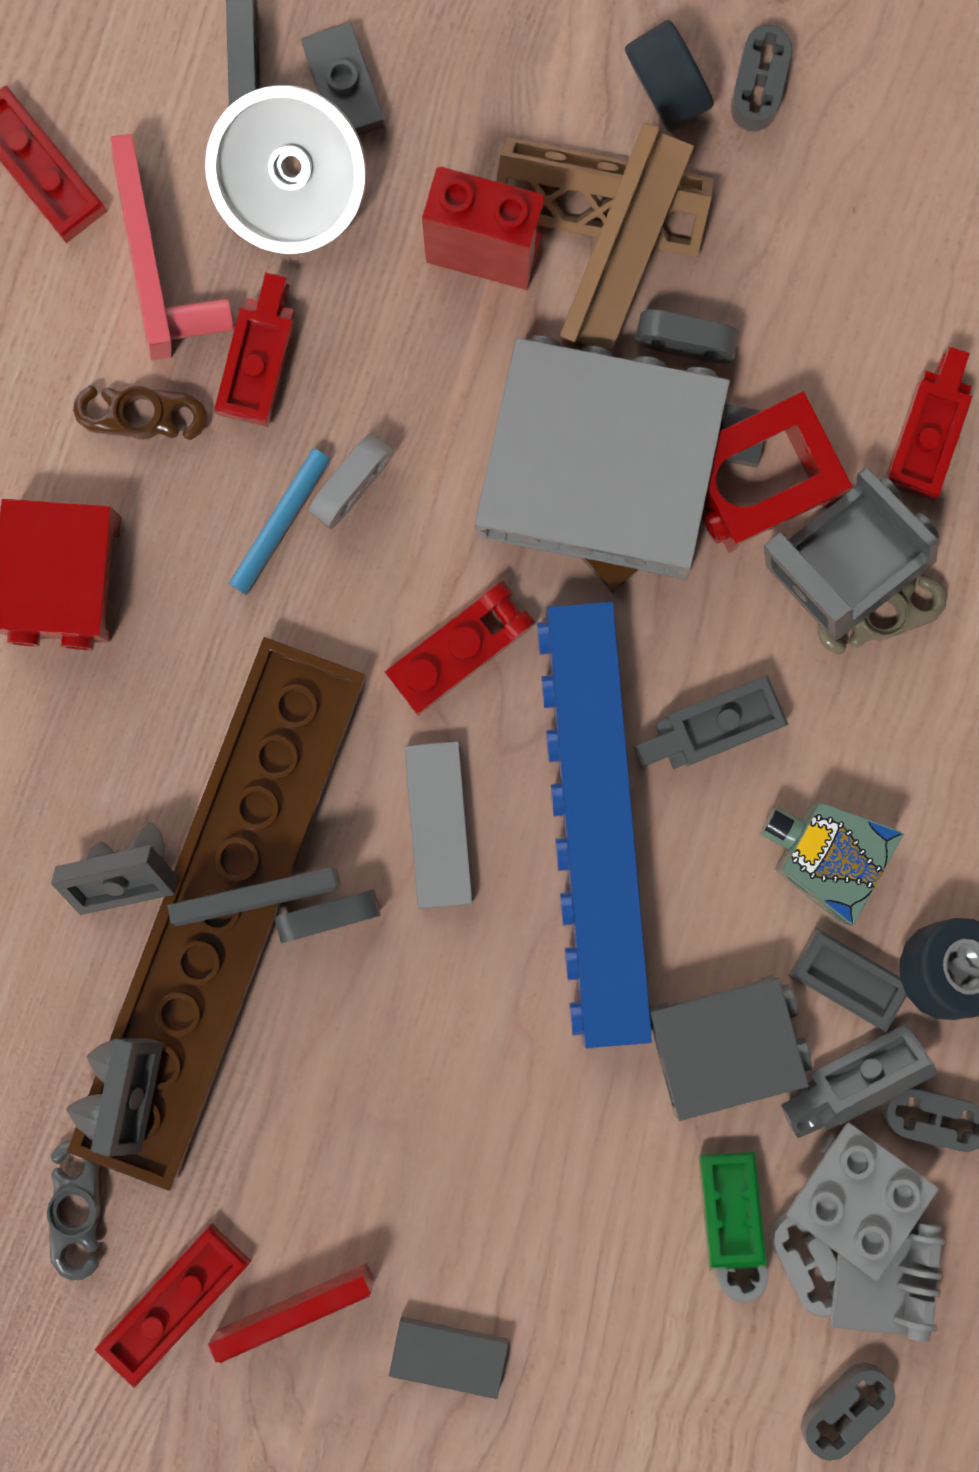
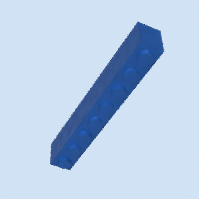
M613 602L547 607L546 622H537L539 655L549 654L551 675L541 676L544 708H554L556 729L546 730L548 762H559L560 783L551 784L553 817L563 816L565 838H555L558 871L568 870L570 892L560 893L562 925H573L574 947L565 948L567 981L577 980L579 1002L569 1003L572 1036L582 1035L585 1049L652 1043Z

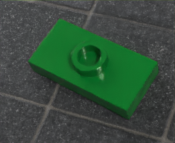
M755 1152L700 1155L698 1159L709 1270L764 1268L767 1263Z

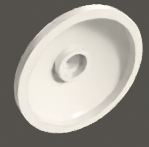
M273 85L254 90L242 96L221 115L214 126L207 145L206 179L217 210L238 235L265 250L278 253H302L324 246L344 231L355 217L361 205L366 187L367 171L365 154L359 136L352 123L335 104L309 89L291 85ZM287 156H295L300 160L302 165L300 174L294 175L288 172L285 167Z

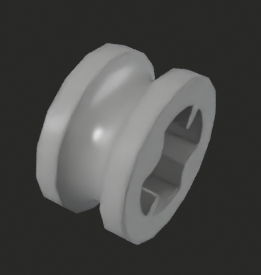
M766 1266L764 1268H756L755 1276L748 1275L751 1283L745 1287H740L735 1279L727 1280L728 1271L734 1273L735 1269L716 1270V1278L724 1293L731 1299L739 1302L752 1301L758 1298L764 1292L768 1283V1270Z

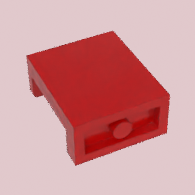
M438 167L435 170L422 215L426 263L528 290L542 241V234L536 232L544 205L543 195L453 169Z
M1 499L0 634L7 635V644L39 647L40 638L61 639L62 648L94 650V642H110V631L105 628L112 538L120 537L121 516L111 506Z

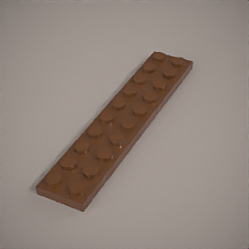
M263 637L176 864L174 873L178 876L175 895L163 898L109 1041H112L114 1038H147L164 1043L142 1152L111 1157L91 1152L93 1140L89 1139L76 1126L67 1153L167 1191H171L174 1188L273 926L274 917L277 915L281 903L181 926L171 924L167 905L291 877L367 677L365 674ZM95 1076L88 1096L103 1094L104 1083L97 1076Z

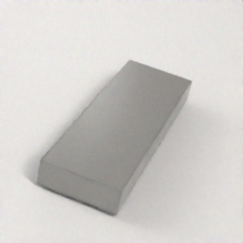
M459 742L405 746L418 909L472 904Z

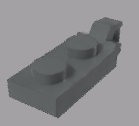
M768 675L666 716L665 720L655 724L659 737L634 747V750L642 768L667 757L673 769L683 765L687 767L789 724Z
M902 1025L810 1073L812 1080L808 1083L809 1087L802 1088V1094L781 1104L787 1122L797 1138L821 1129L823 1126L828 1130L836 1127L838 1124L842 1125L936 1076L937 1071L935 1064L909 1027Z

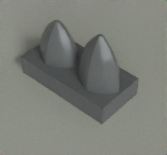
M149 822L134 836L125 851L114 853L106 843L100 841L88 850L80 861L56 866L51 885L79 915L175 895L178 876L164 861V843L160 831L153 823Z
M114 1038L112 1041L97 1046L86 1056L93 1072L104 1083L103 1094L81 1098L69 1105L66 1110L77 1128L89 1139L93 1140L91 1152L108 1157L142 1152L163 1042L147 1038Z

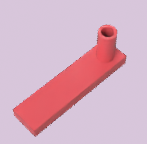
M132 134L110 136L112 160L150 361L171 358V340L233 331L228 299L164 307Z

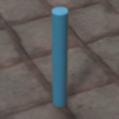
M312 448L228 584L247 595L331 459L324 453Z

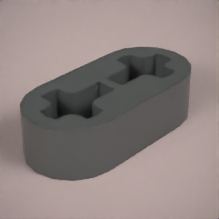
M763 25L755 28L748 35L741 55L731 99L730 113L734 122L739 127L748 131H759L767 128L773 122L781 103L792 54V43L789 35L775 25ZM763 44L773 46L772 54L774 56L767 71L758 69L761 59L760 50ZM754 86L764 87L761 97L762 107L759 113L749 111L750 103L748 101L751 98Z
M645 310L640 314L635 340L641 346L660 352L712 363H731L735 359L740 333L734 327L715 321L662 310Z
M374 889L275 916L274 920L280 943H285L378 917L381 914Z
M913 1087L882 1103V1117L885 1124L900 1136L960 1152H971L979 1149V1106L965 1099ZM910 1097L914 1098V1106L930 1113L929 1120L911 1118L908 1126H904V1119L896 1115V1108L898 1105L906 1106ZM963 1111H967V1119L974 1122L975 1127L973 1132L964 1131L961 1139H957L958 1134L955 1130L941 1125L942 1116L960 1119Z
M855 1364L845 1371L807 1409L802 1417V1436L812 1453L821 1459L829 1461L841 1459L847 1455L888 1415L894 1406V1386L886 1374L873 1364ZM864 1380L870 1386L879 1381L875 1386V1390L879 1395L876 1401L871 1403L868 1399L863 1398L850 1409L861 1396L856 1388L861 1381ZM844 1413L846 1414L835 1426L839 1433V1437L832 1442L829 1438L823 1437L817 1441L821 1434L816 1426L820 1421L825 1420L831 1425Z

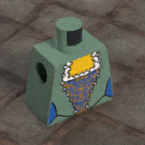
M818 802L810 805L802 820L775 806L766 819L760 835L785 848L775 868L780 875L835 920L842 924L854 926L904 833Z

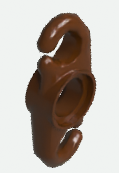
M143 386L129 387L120 392L112 388H105L102 390L101 396L108 404V411L102 418L98 419L92 418L87 412V404L98 394L95 387H86L79 392L74 400L73 413L76 421L88 431L94 433L126 436L140 440L150 439L158 434L168 438H175L178 436L179 430L172 422V414L182 407H187L194 416L192 424L183 431L185 439H194L201 434L206 426L207 413L204 405L191 394L149 389ZM139 399L150 401L155 409L153 419L145 426L135 427L130 425L126 420L128 406Z

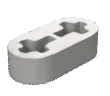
M368 434L322 487L311 503L309 512L328 528L332 529L383 471L390 461L394 449L375 434Z
M783 1213L775 1219L771 1226L770 1240L772 1247L797 1297L807 1311L816 1316H831L834 1284L828 1288L831 1296L829 1299L821 1301L817 1295L808 1297L807 1293L814 1289V1283L808 1271L816 1267L826 1282L835 1281L837 1261L830 1247L811 1233L803 1238L810 1256L801 1259L799 1253L792 1245L783 1246V1242L790 1238L787 1230L790 1226L796 1225L801 1231H807Z

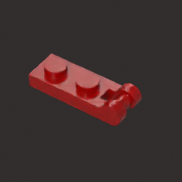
M504 581L493 586L476 602L384 671L417 716L536 625L535 620L528 611L521 612L510 597L514 593ZM494 611L505 626L492 636L481 620Z

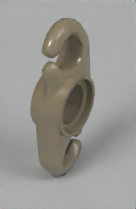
M926 575L919 577L918 585L928 590L933 596V604L930 608L919 610L911 601L915 585L913 582L909 583L887 601L895 608V624L890 629L882 630L873 626L869 618L866 617L853 628L849 644L851 647L858 648L867 641L886 640L937 620L946 608L947 595L943 586L935 578ZM818 623L817 634L821 644L831 652L837 654L844 653L846 644L840 640L835 642Z

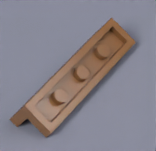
M643 123L560 333L561 337L573 342L579 341L589 346H597L610 352L612 351L694 148L693 145L659 132L658 127Z
M507 137L500 154L496 182L508 184V178L527 181L531 183L537 193L543 195V207L546 205L550 211L542 210L537 226L598 238L608 214L607 209L611 207L628 161ZM683 172L667 215L673 211L696 215L691 239L670 236L662 226L653 249L698 258L711 203L714 178ZM545 185L552 186L555 188L551 191H548ZM568 190L578 191L584 194L593 208L579 217L565 215L554 199ZM596 195L608 198L601 202ZM599 216L602 222L595 221L592 219Z

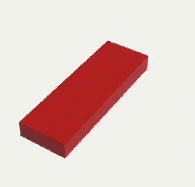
M5 85L1 88L0 162L67 244L108 211L9 87Z
M211 1223L94 1350L135 1388L246 1269L251 1260Z
M367 1263L216 1330L208 1343L215 1363L219 1362L220 1364L370 1297L374 1279Z

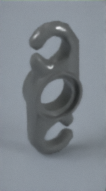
M67 1140L55 1148L51 1153L52 1162L60 1164L66 1156L70 1155V1153H67V1149L71 1140ZM83 1159L85 1163L84 1170L78 1176H69L61 1168H55L51 1173L54 1191L47 1207L50 1260L60 1276L69 1280H83L91 1276L99 1266V1261L94 1256H90L80 1266H72L65 1259L66 1249L72 1244H81L88 1252H95L99 1246L95 1232L97 1222L102 1213L99 1164ZM78 1195L86 1200L89 1206V1217L85 1223L72 1225L63 1219L60 1206L64 1197Z

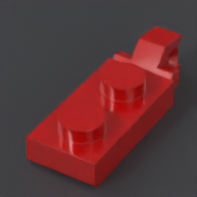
M265 272L258 301L247 298L244 308L240 307L215 404L214 411L219 416L269 427L294 329L293 319L295 311L285 307L290 285L287 284V278L284 276Z
M949 347L947 353L942 354L936 373L926 370L921 380L917 383L885 476L897 489L932 501L936 500L940 495L973 396L969 395L972 386L961 382L970 353Z

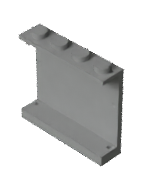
M532 336V339L529 338V340L516 338L475 521L477 538L580 559L587 558L630 567L639 571L687 580L692 565L730 380L718 378L715 371L702 367H690L687 371L667 368L663 361L652 357L639 356L634 358V361L613 357L612 352L597 346H584L581 350L561 347L557 340L546 336Z

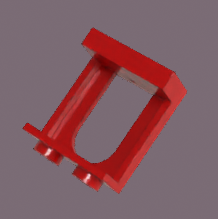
M804 391L719 431L704 502L708 513L703 515V519L713 541L716 544L723 542L728 553L735 551L741 543L819 505L825 507L841 499L853 488ZM785 431L809 479L755 505L741 507L734 506L725 501L719 493L716 484L717 471L721 464L730 457Z

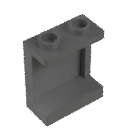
M867 467L857 473V484L851 491L794 536L787 539L780 532L763 545L766 567L835 642L937 562L939 544L937 539L939 535L934 525L923 514L917 513L914 515L901 502L902 496L897 487L885 476L877 478Z
M770 975L762 977L761 981L671 1005L666 1002L649 1007L653 1038L673 1113L679 1121L809 1087L805 1072L813 1070L811 1056L804 1038H795L790 1019L798 1016L796 1001L790 985L781 986L778 977Z

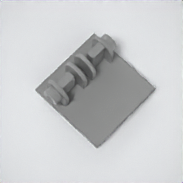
M847 1122L837 1137L831 1134L824 1141L820 1148V1153L824 1157L785 1215L878 1282L939 1188Z
M917 1221L878 1282L838 1254L830 1326L907 1335V1338L911 1340L930 1342L931 1332L937 1331V1325L934 1324L935 1297H940L941 1290L936 1289L937 1279L942 1280L943 1274L937 1272L940 1264L941 1245H946V1239L941 1238L942 1225Z

